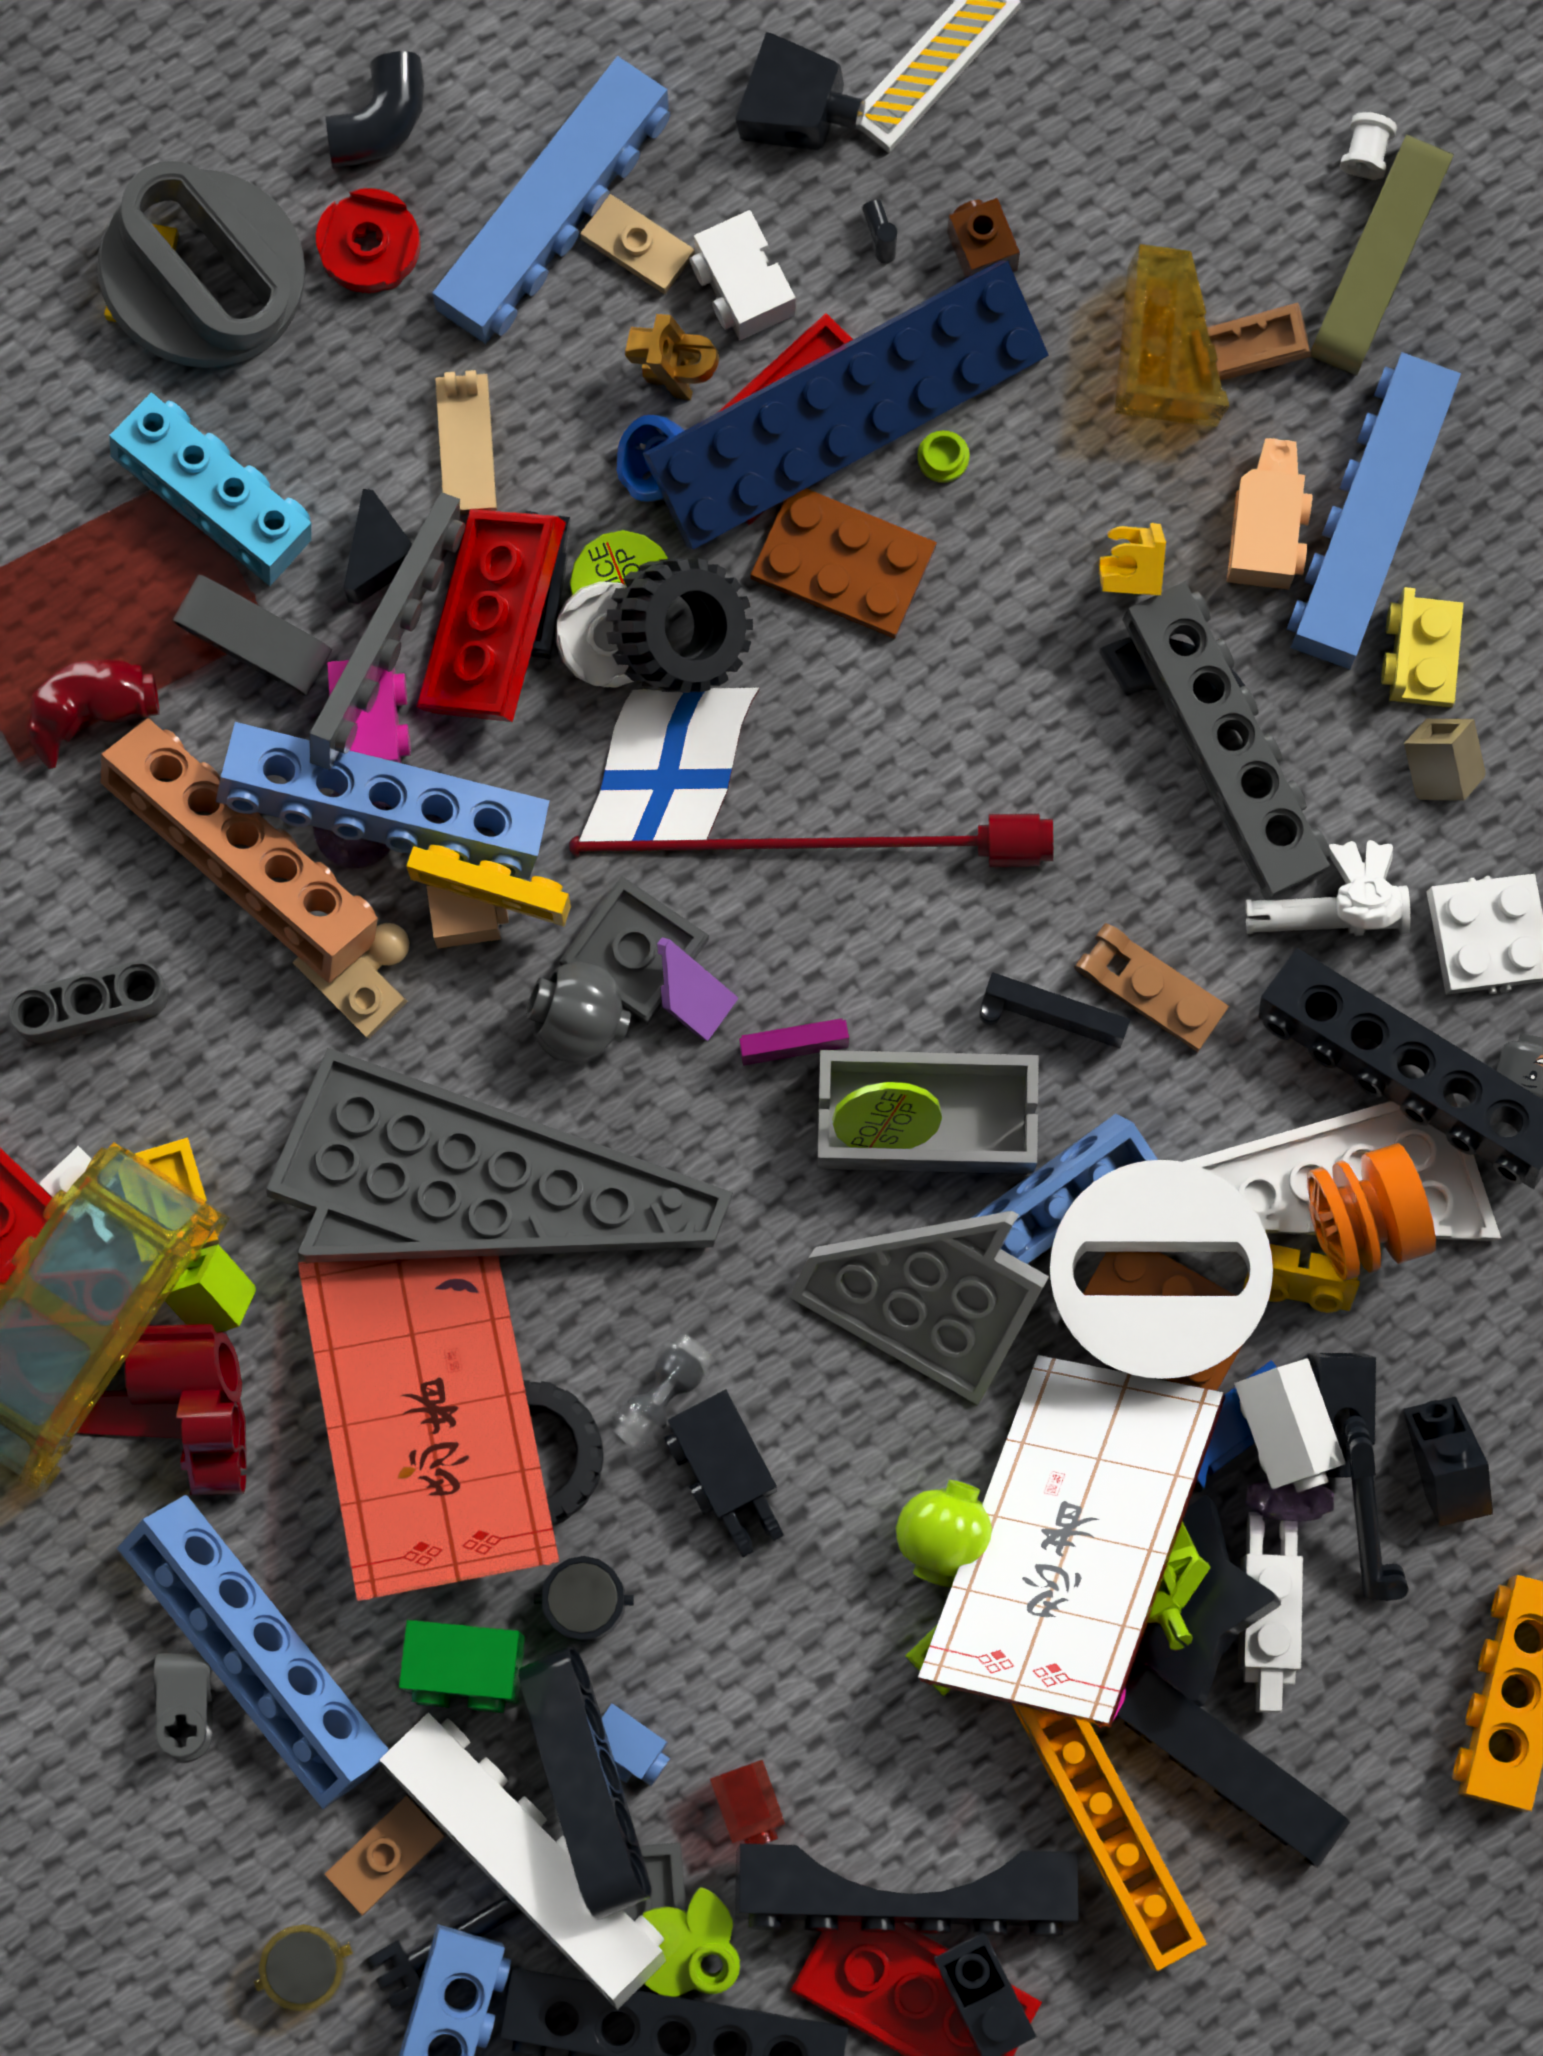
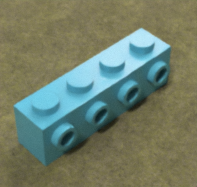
M151 392L109 435L111 457L266 584L271 586L311 541L312 522L309 521V514L294 499L286 498L283 500L272 491L266 477L256 468L250 465L244 468L230 457L229 449L218 437L211 433L203 435L190 424V418L180 406L170 400L164 403Z

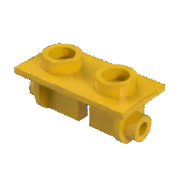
M1270 1244L1273 1273L1268 1301L1278 1302L1287 1298L1310 1303L1312 1308L1320 1312L1350 1311L1360 1281H1357L1358 1277L1343 1281L1338 1277L1327 1255L1312 1252L1309 1258L1308 1269L1298 1267L1301 1250ZM1247 1272L1243 1285V1290L1248 1283L1249 1272Z

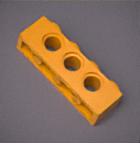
M1515 1575L1509 1578L1507 1586L1498 1585L1494 1595L1491 1617L1499 1619L1495 1640L1486 1638L1481 1650L1478 1671L1487 1674L1482 1695L1473 1693L1471 1696L1465 1725L1474 1727L1469 1749L1460 1747L1457 1753L1452 1779L1461 1782L1459 1795L1520 1812H1529L1533 1808L1543 1765V1581ZM1520 1623L1532 1625L1539 1633L1540 1643L1534 1653L1522 1651L1515 1643L1514 1632ZM1509 1676L1520 1679L1526 1686L1527 1699L1520 1708L1508 1705L1502 1697V1684ZM1497 1730L1507 1733L1514 1742V1754L1506 1763L1497 1761L1489 1751V1739Z

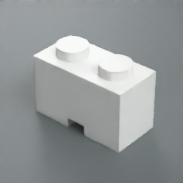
M751 210L694 235L695 255L690 257V263L699 283L702 286L710 283L718 299L712 301V305L724 330L733 327L741 341L796 315V297L778 263L767 266L768 259L764 251L768 249V243Z

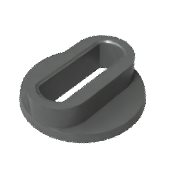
M164 161L152 164L139 171L127 184L122 196V202L111 217L99 247L97 267L99 284L111 315L120 328L138 345L150 353L176 364L202 368L222 367L240 363L257 356L272 346L287 330L295 317L303 296L305 285L304 255L296 229L284 210L267 193L240 177L215 170L199 169L184 162ZM159 202H178L265 307L256 315L248 318H231L143 213L150 206Z

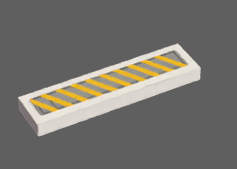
M955 0L865 100L864 116L859 130L890 153L1021 7V1Z

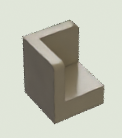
M1425 719L1404 742L1415 795L1420 800L1465 801L1485 778L1486 772L1474 719Z

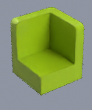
M217 1244L178 1257L160 1296L186 1325L212 1324L216 1332H223L240 1326L256 1292V1287L222 1247Z

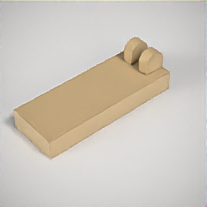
M476 370L465 371L463 376H456L455 372H445V377L435 378L443 493L460 499V515L469 514L470 509L497 511L488 375L477 374Z

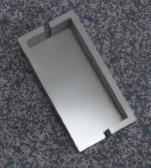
M820 1050L817 1169L1034 1173L1037 1165L1038 1114H1035L1038 1105L1039 1055ZM884 1082L909 1083L926 1089L938 1099L942 1111V1121L938 1131L926 1143L912 1149L850 1148L837 1138L832 1123L836 1105L849 1093L867 1085Z

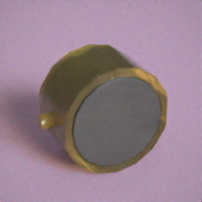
M309 1924L286 1927L272 1936L263 1949L259 1963V1975L261 1978L254 1981L257 1991L265 1989L269 1998L283 2008L296 2011L320 2008L334 1999L344 1985L347 1972L346 1957L353 1954L351 1945L349 1943L341 1946L337 1937L322 1927Z

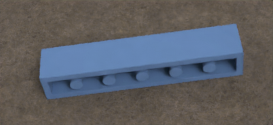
M617 56L432 292L436 310L485 344L494 333L499 336L503 335L517 316V309L514 307L525 293L533 296L542 287L548 275V270L545 267L555 254L564 256L570 251L579 235V230L576 227L587 214L591 217L594 216L609 196L610 192L607 190V187L617 175L624 178L632 171L639 159L640 151L637 149L647 136L654 139L663 131L670 118V112L667 111L669 109L667 89Z
M1403 352L1395 369L1385 366L1374 394L1375 397L1384 399L1378 416L1367 413L1357 439V443L1366 445L1360 462L1350 459L1339 489L1349 492L1343 509L1332 506L1322 536L1331 539L1325 556L1315 552L1304 581L1314 586L1308 603L1297 600L1287 626V630L1296 633L1291 645L1292 649L1351 669L1461 373Z

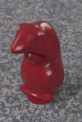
M91 660L75 662L50 676L33 693L30 702L31 714L27 725V734L33 749L48 769L56 768L61 741L70 742L84 723L92 719L120 723L136 717L148 718L149 716L160 715L154 673L144 674L142 666L138 664L131 665L120 660Z

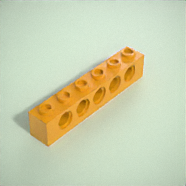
M1009 1699L1151 1970L1159 1971L1207 1945L1088 1718Z

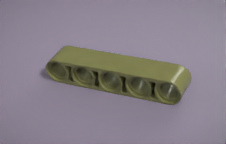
M1406 134L1311 349L1312 358L1355 376L1358 375L1365 355L1369 351L1380 326L1384 312L1398 285L1403 269L1413 251L1424 221L1427 219L1443 178L1449 169L1454 157L1453 153Z

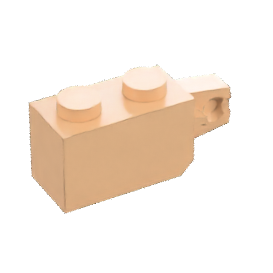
M1265 438L1257 469L1250 470L1240 479L1239 490L1236 492L1227 582L1289 590L1294 576L1303 575L1307 544L1298 543L1300 525L1308 526L1312 494L1303 493L1305 475L1298 474L1297 442Z

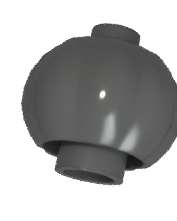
M589 962L565 964L554 970L549 980L539 978L532 990L526 1012V1019L535 1021L534 1037L541 1048L555 1059L572 1063L584 1062L597 1057L612 1040L621 1043L626 1035L631 1016L630 1012L622 1010L620 988L614 977L606 969Z

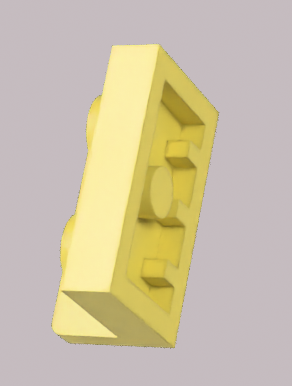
M1404 587L1398 603L1390 602L1386 620V634L1395 635L1394 653H1385L1381 674V684L1391 685L1389 701L1453 707L1455 704L1463 614L1462 602L1415 597V588Z

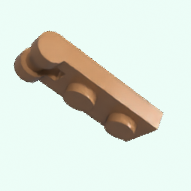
M1107 923L1103 924L1095 936V939L1098 941L1090 954L1084 953L1074 966L1075 970L1196 1052H1199L1229 1006L1132 942L1116 927ZM1115 954L1129 962L1120 976H1117L1107 968Z

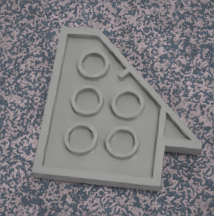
M1007 1211L816 1247L808 1257L789 1298L979 1405L1049 1276L1001 1250L1019 1214L1013 1211Z

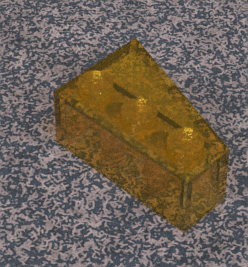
M1139 244L1128 266L1115 414L1217 427L1230 407L1227 393L1222 390L1216 366L1218 357L1215 345L1210 342L1204 317L1206 309L1191 251Z

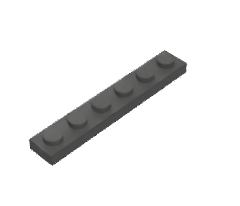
M443 492L438 496L310 732V763L330 770L340 752L347 754L352 747L357 733L358 725L356 721L362 711L369 713L374 706L380 688V683L378 682L384 670L388 672L393 670L401 651V637L405 630L412 632L415 629L423 609V602L421 601L427 590L432 592L436 590L444 570V562H442L448 551L456 552L462 541L465 523L460 521L459 498Z

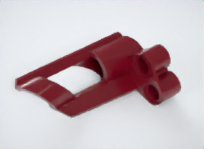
M212 1324L0 1329V1404L10 1408H21L38 1431L182 1439L183 1451L180 1464L181 1470H187L191 1489L190 1495H243L245 1493L246 1474L241 1476V1468L246 1469L247 1465L246 1418L240 1400L242 1395V1378L239 1361L229 1337L223 1332H216ZM126 1350L125 1380L127 1391L43 1393L22 1372L18 1363V1353Z

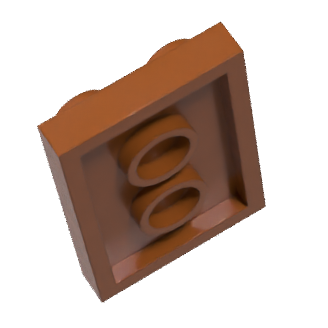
M805 488L784 500L751 572V580L896 639L936 549L937 542Z
M1106 1252L1083 1292L1084 1295L1236 1296L1160 1252ZM1241 1347L1228 1358L1209 1369L1189 1376L1161 1380L1217 1391Z

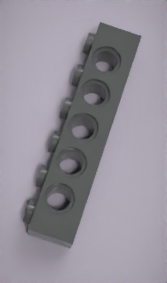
M1186 581L1163 591L1161 595L1152 596L1129 607L1122 621L1264 899L1269 900L1322 874L1330 867L1326 859L1331 856L1330 848L1322 832L1317 827L1311 829L1302 811L1307 808L1305 798L1294 780L1287 782L1278 764L1283 759L1277 742L1270 733L1263 735L1254 717L1259 712L1252 693L1245 685L1239 687L1230 670L1235 666L1232 654L1223 639L1215 640L1207 624L1211 620V616L1206 602L1199 592L1191 593ZM1175 634L1189 637L1194 643L1195 653L1190 656L1176 654L1170 647L1169 637ZM1199 681L1210 682L1216 687L1219 700L1211 704L1201 702L1193 692V684ZM1222 728H1231L1237 731L1242 738V749L1238 751L1224 749L1218 742L1217 731ZM1254 775L1262 779L1266 786V796L1255 799L1246 795L1241 786L1242 777ZM1271 822L1283 824L1290 833L1289 845L1276 846L1272 844L1265 834L1266 824Z

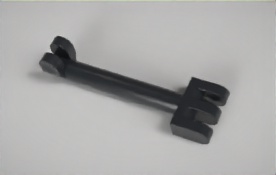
M1352 1416L1344 1423V1433L1351 1471L1363 1596L1370 1600H1399L1408 1594L1409 1588L1404 1570L1400 1565H1382L1374 1476H1376L1374 1450L1365 1420L1359 1416Z
M504 1896L452 1928L483 1936L522 1911L507 1896ZM396 1940L365 1959L370 1970L380 1967L389 1958L395 1967L376 1979L381 1990L400 1978L405 1985V1989L394 1992L387 1999L391 2009L417 1995L421 1981L418 1974L424 1971L432 1940L409 1954L405 1952L400 1941Z

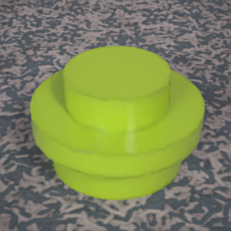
M944 430L936 431L926 436L921 442L917 454L918 465L922 473L929 479L941 483L951 482L961 477L968 467L970 458L969 448L964 439L954 432Z

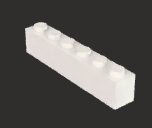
M428 1712L379 1759L384 1769L618 2010L666 1962L663 1951L658 1947L665 1939L642 1915L633 1921L621 1910L603 1919L596 1920L587 1909L581 1896L564 1836L562 1835L555 1842L541 1828L547 1819L537 1807L525 1796L516 1802L502 1788L508 1782L504 1774L487 1757L478 1763L464 1749L470 1741L463 1732L448 1718L440 1725Z

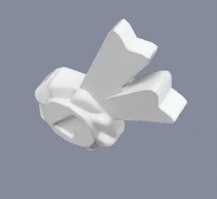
M1369 840L1366 847L1365 863L1361 860L1355 842L1350 841L1343 846L1330 844V858L1347 884L1341 886L1338 890L1336 901L1338 917L1356 928L1363 929L1385 928L1400 919L1403 913L1401 890L1386 881L1392 862V844L1378 845L1374 841Z

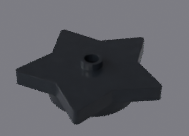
M1206 1495L1195 1501L1181 1512L1180 1515L1199 1556L1210 1566L1209 1571L1180 1613L1193 1640L1189 1645L1182 1641L1184 1648L1173 1650L1169 1646L1160 1623H1143L1128 1668L1151 1667L1199 1707L1204 1706L1221 1656L1229 1649L1237 1635L1281 1605V1599L1273 1591L1229 1562L1217 1506Z

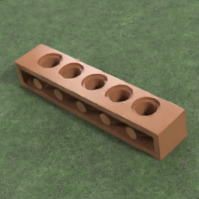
M147 718L101 754V784L326 982L330 983L370 949L375 940L378 917H376L370 904L360 896H352L337 883L334 874L327 866L321 862L314 863L298 849L297 843L288 832L280 828L275 829L260 816V813H239L229 808L226 804L216 802L220 783L219 774L211 765L205 762L200 763L190 755L173 732L167 729H160ZM168 778V779H171V780H174V781H172V782H162V781H159L158 779ZM206 811L211 813V815H199L195 812ZM244 844L249 846L250 848L239 849L234 847L233 845ZM280 877L287 879L288 882L279 883L271 879ZM321 911L326 913L327 916H314L309 912Z

